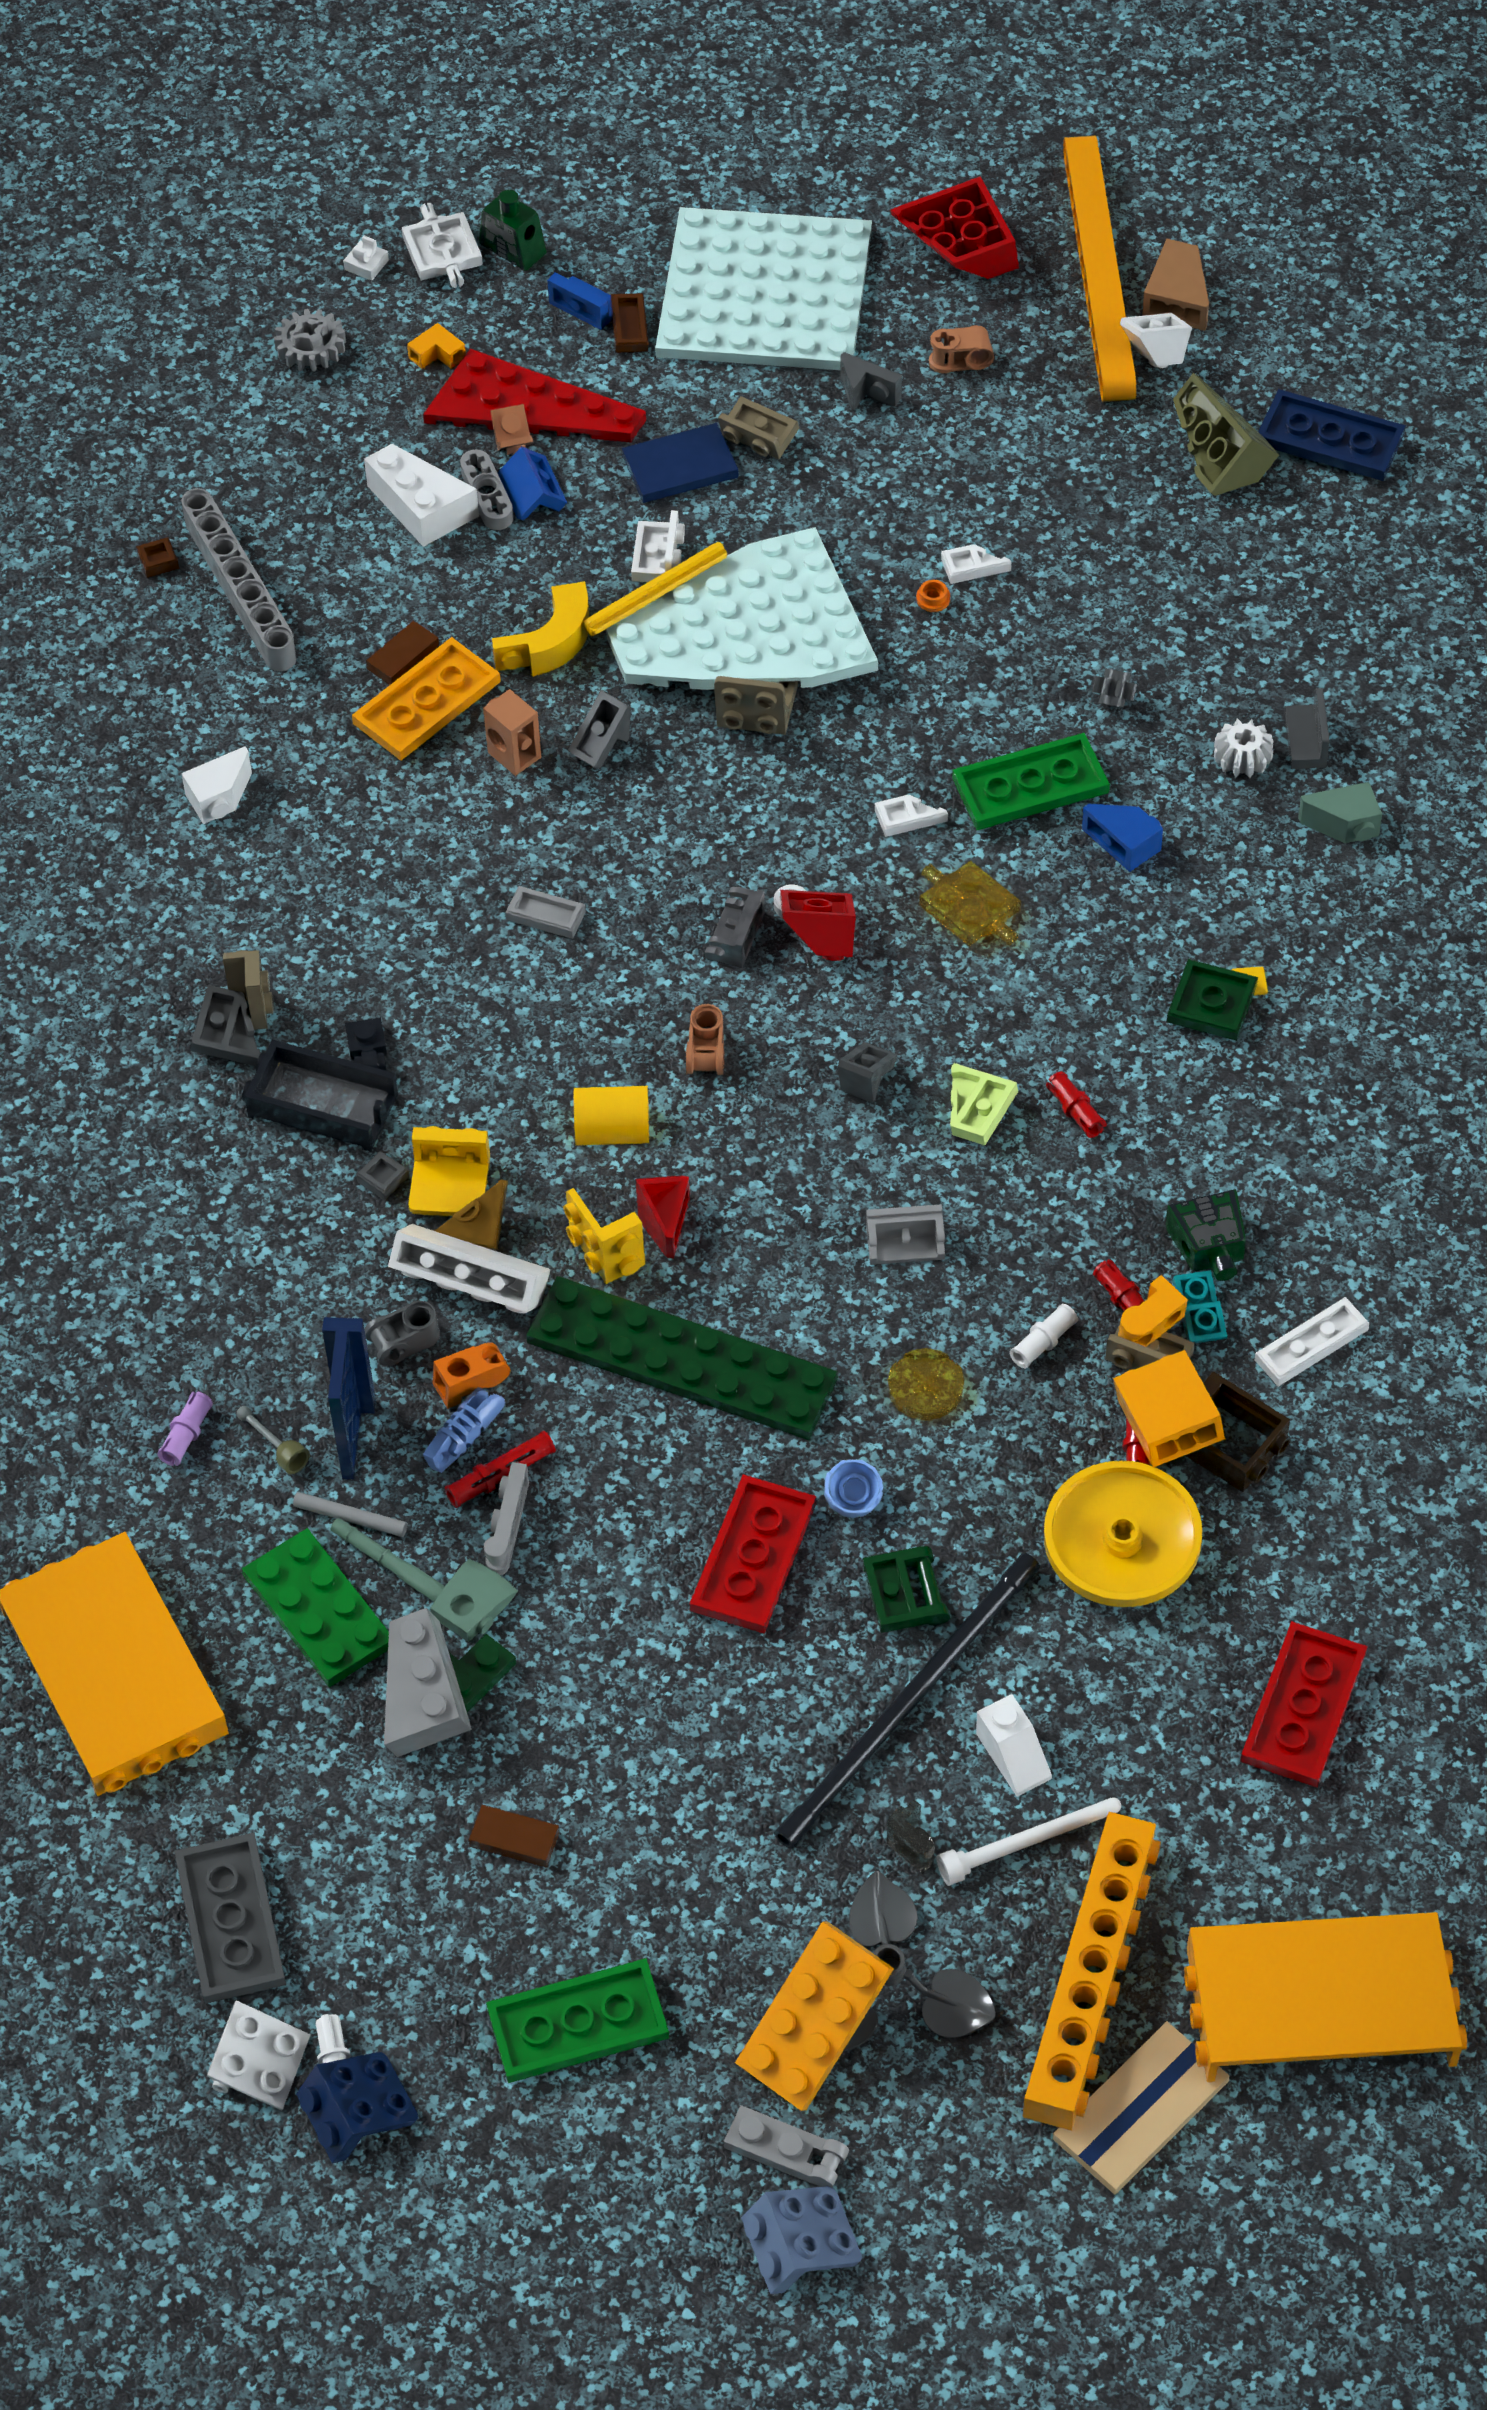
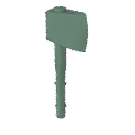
M337 1518L331 1525L330 1530L344 1539L345 1543H350L377 1561L378 1565H383L406 1584L432 1600L434 1603L430 1607L431 1613L442 1625L467 1642L472 1640L479 1632L485 1634L492 1626L494 1619L518 1592L510 1582L497 1572L471 1559H468L457 1570L447 1585L444 1586L341 1518Z

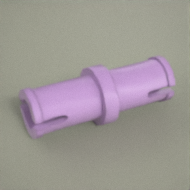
M192 1392L181 1414L173 1418L170 1423L171 1431L163 1446L157 1452V1456L162 1462L170 1466H174V1464L178 1466L190 1443L196 1441L201 1433L200 1425L213 1406L212 1400L206 1394Z

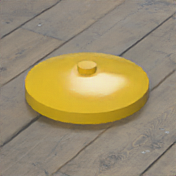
M1109 1461L1092 1465L1079 1471L1060 1486L1050 1501L1045 1516L1044 1545L1047 1557L1055 1573L1074 1592L1103 1605L1136 1607L1165 1598L1188 1579L1197 1564L1201 1551L1202 1521L1192 1496L1171 1475L1144 1463Z

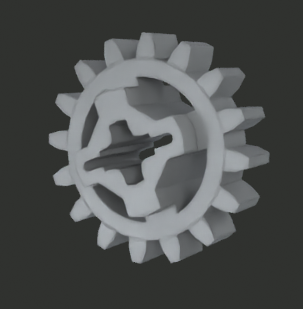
M305 309L304 315L301 316L293 312V319L291 321L283 318L281 320L282 327L275 328L276 337H274L275 350L278 351V358L280 360L286 359L288 367L293 366L295 363L298 364V371H302L305 366H310L313 372L316 371V365L320 364L324 368H328L329 360L337 362L339 361L338 353L345 352L346 335L345 329L342 328L341 320L334 321V314L332 313L324 317L321 309H318L315 314H310L309 309Z

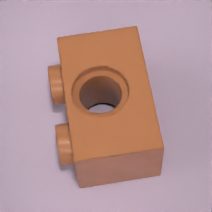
M510 689L499 697L491 699L483 708L487 750L493 758L516 776L542 757L538 712Z

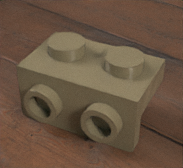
M740 396L729 415L721 413L718 417L722 434L728 441L735 444L741 442L750 446L761 456L766 457L770 455L776 459L781 458L799 430L798 421Z
M239 950L224 953L223 964L228 989L244 993L245 1000L249 1004L254 1030L268 1029L267 1014L274 1013L272 992H270L268 970L262 971L259 950Z
M1118 1326L1115 1334H1110L1107 1339L1105 1359L1122 1369H1137L1160 1360L1164 1356L1173 1355L1183 1350L1191 1358L1195 1343L1165 1332L1153 1343L1145 1347L1119 1337Z

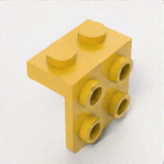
M436 1126L426 1128L413 1127L414 1167L408 1203L409 1211L412 1214L453 1216L475 1198L480 1197L486 1192L490 1163L488 1131H480L474 1128L461 1130L441 1129Z
M572 1188L566 1191L567 1204L563 1206L565 1215L569 1220L566 1232L573 1246L577 1247L580 1245L585 1252V1262L593 1274L598 1272L605 1284H608L622 1276L634 1274L640 1267L645 1265L642 1222L635 1212L601 1228L576 1190Z

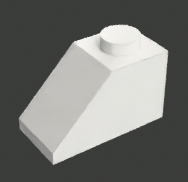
M1173 313L1121 318V327L1136 351L1147 358L1149 364L1158 368H1166L1168 365L1183 363L1192 327Z
M246 747L181 773L185 795L203 824L220 819L236 810L252 774L249 752Z
M1012 1694L977 1711L976 1735L1017 1797L1052 1779V1774L1033 1725Z

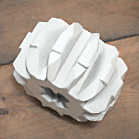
M1238 718L1234 726L1224 724L1221 732L1217 733L1215 737V761L1221 764L1223 772L1232 770L1235 778L1240 773H1245L1249 778L1254 774V771L1263 774L1266 765L1270 764L1273 758L1272 735L1267 734L1265 725L1255 727L1252 719L1247 724H1242Z

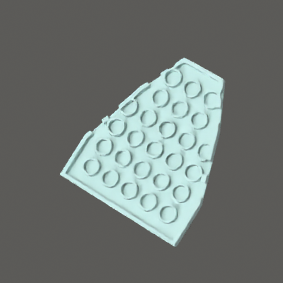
M816 527L750 543L606 629L607 640L626 684L642 685L650 683L655 686L669 687L670 681L689 682L690 689L710 690L714 689L716 677L725 676L779 683V681H801V688L878 671L877 657Z

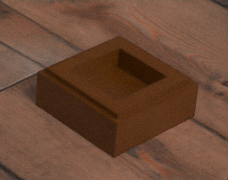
M168 537L136 546L137 555L147 578L179 569L177 557Z

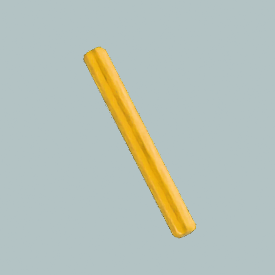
M720 542L710 545L585 619L583 622L585 629L591 636L601 633L726 559L727 551Z

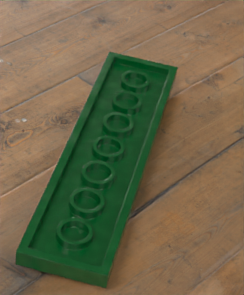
M557 1276L526 1335L528 1344L806 1440L810 1439L838 1380V1371Z

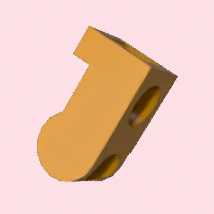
M1160 1275L1150 1283L1147 1300L1139 1306H1131L1123 1312L1118 1336L1147 1347L1185 1317L1188 1299Z

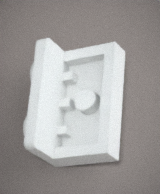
M671 510L670 523L638 521L631 570L632 581L649 582L681 563V549H677V545L684 544L685 524L679 523L678 511Z

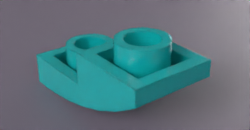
M1211 1270L1175 1275L1172 1280L1173 1286L1188 1299L1185 1317L1181 1319L1187 1340L1196 1344L1227 1339L1221 1303L1217 1301Z

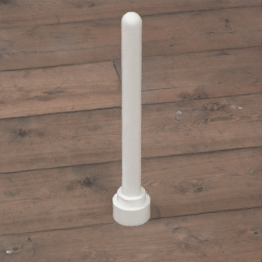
M1109 1798L967 1853H964L962 1850L956 1852L952 1849L938 1854L936 1859L940 1874L948 1886L965 1880V1875L971 1873V1868L1107 1817L1108 1812L1118 1813L1121 1809V1802L1117 1798Z

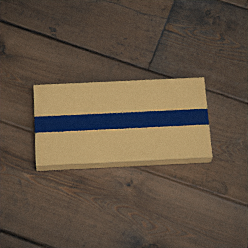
M1166 2021L1089 2097L1084 2117H1075L1072 2131L1059 2127L1053 2133V2140L1116 2195L1229 2082L1230 2075L1218 2066L1215 2082H1207L1205 2068L1197 2066L1195 2045Z

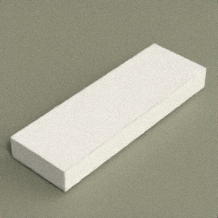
M1344 1297L1256 1352L1254 1360L1279 1387L1368 1331L1369 1322Z

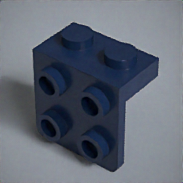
M382 2052L317 2064L296 2093L302 2110L306 2112L317 2133L320 2144L324 2147L332 2163L347 2160L363 2136L412 2126L418 2119V2113L392 2064Z

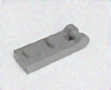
M512 1462L509 1475L502 1476L499 1487V1499H503L500 1510L494 1509L491 1519V1532L494 1533V1536L488 1538L484 1543L486 1566L499 1575L505 1574L510 1567L529 1487L527 1464Z
M740 2105L724 2139L725 2149L819 2187L829 2186L833 2188L838 2177L835 2173L838 2164L844 2163L849 2153V2148L837 2140H826ZM813 2154L823 2158L820 2165L809 2163Z

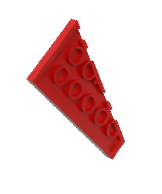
M471 348L423 414L424 424L436 425V421L440 420L451 421L453 426L466 427L467 423L484 424L487 429L494 430L490 414L491 410L524 404L530 433L539 434L540 430L557 431V436L570 437L571 432L589 434L591 439L632 442L646 422L645 410Z

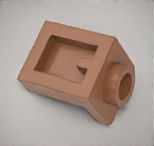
M524 404L490 411L498 451L506 450L507 455H513L521 446L526 448L527 445L533 443Z

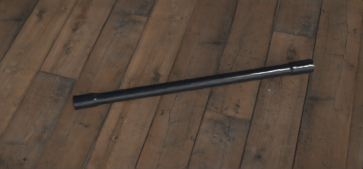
M1021 1553L1001 1576L997 1585L807 1799L797 1806L774 1832L775 1837L781 1844L792 1849L835 1796L1012 1596L1017 1594L1040 1569V1565L1034 1557L1028 1553Z

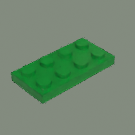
M1085 733L952 769V779L976 830L1105 795L1110 790L1109 781Z
M308 1528L242 1568L244 1578L329 1688L388 1651L389 1631Z
M647 1958L486 2002L508 2083L669 2039L668 2027Z

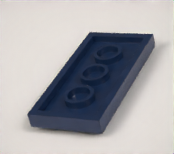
M1278 389L1258 432L1277 451L1384 481L1405 435L1406 425Z

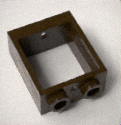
M1213 1371L1203 1384L1216 1408L1218 1406L1268 1438L1245 1465H1242L1212 1445L1185 1456L1241 1492H1244L1252 1481L1258 1483L1263 1478L1269 1466L1268 1462L1274 1455L1281 1456L1288 1447L1291 1437L1288 1436L1290 1419Z

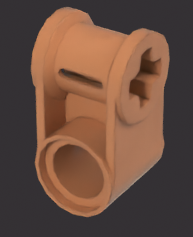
M974 325L965 328L939 329L931 335L930 344L933 352L929 356V366L935 372L950 373L964 370H982L989 367L994 361V353L988 331L982 326Z
M702 1004L695 1007L691 1012L689 1042H687L686 1074H693L694 1071H716L717 1075L724 1074L723 1015L721 1010L714 1005Z

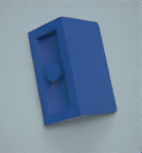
M555 272L547 280L549 304L600 330L612 320L611 295L574 276L567 279Z
M521 446L497 473L512 503L517 519L524 521L539 504L558 512L567 504L548 460L542 454Z

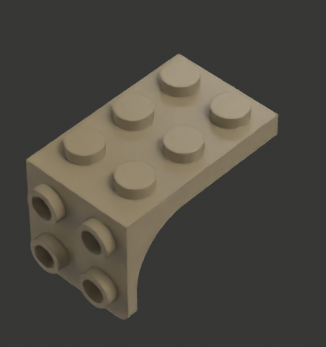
M725 676L716 677L714 692L717 727L786 735L799 681H779V683Z

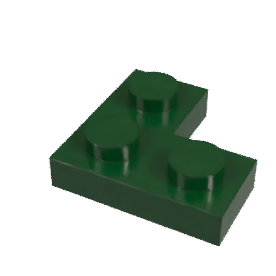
M485 1634L460 1660L449 1652L466 1712L480 1701L516 1665V1656L488 1634Z

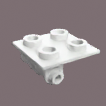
M236 2000L207 2073V2077L214 2081L212 2088L221 2093H227L229 2088H233L282 2111L310 2034Z

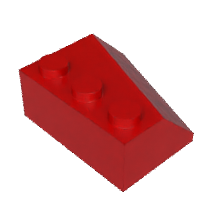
M981 176L890 209L892 216L957 269L991 279L1019 268L1016 241Z

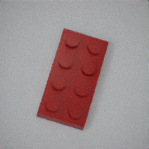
M743 1474L689 1603L690 1611L765 1634L815 1509L816 1496Z
M1291 1621L1243 1748L1240 1762L1318 1788L1368 1646Z

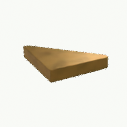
M499 1180L496 1185L463 1207L435 1231L481 1247L498 1250L508 1181Z

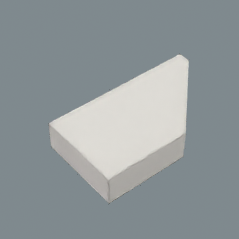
M975 544L941 551V560L950 584L1011 571L1012 563L1010 559L1006 557L1002 559L986 553V549Z
M911 795L875 803V813L885 837L948 822L947 810L943 808L937 810L922 804L921 799Z

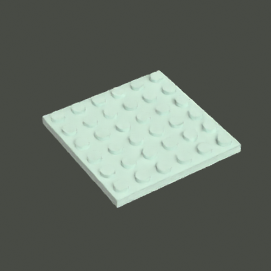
M680 207L655 346L656 357L840 370L841 354L846 352L854 356L872 234V220Z

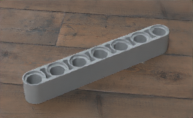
M200 488L190 489L184 493L181 499L187 530L267 666L274 671L282 672L289 670L295 665L297 659L291 629L211 494Z

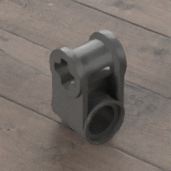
M420 1300L411 1302L407 1306L387 1315L377 1317L364 1328L366 1339L373 1342L378 1352L377 1359L382 1366L395 1365L419 1351L432 1347L440 1338L435 1308L430 1303ZM420 1323H427L426 1325L421 1327L416 1326Z

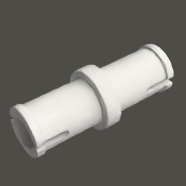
M1061 1304L1043 1322H1036L1030 1328V1334L1010 1350L1012 1360L1019 1367L1025 1369L1045 1350H1052L1058 1344V1338L1078 1322L1075 1311L1070 1306Z

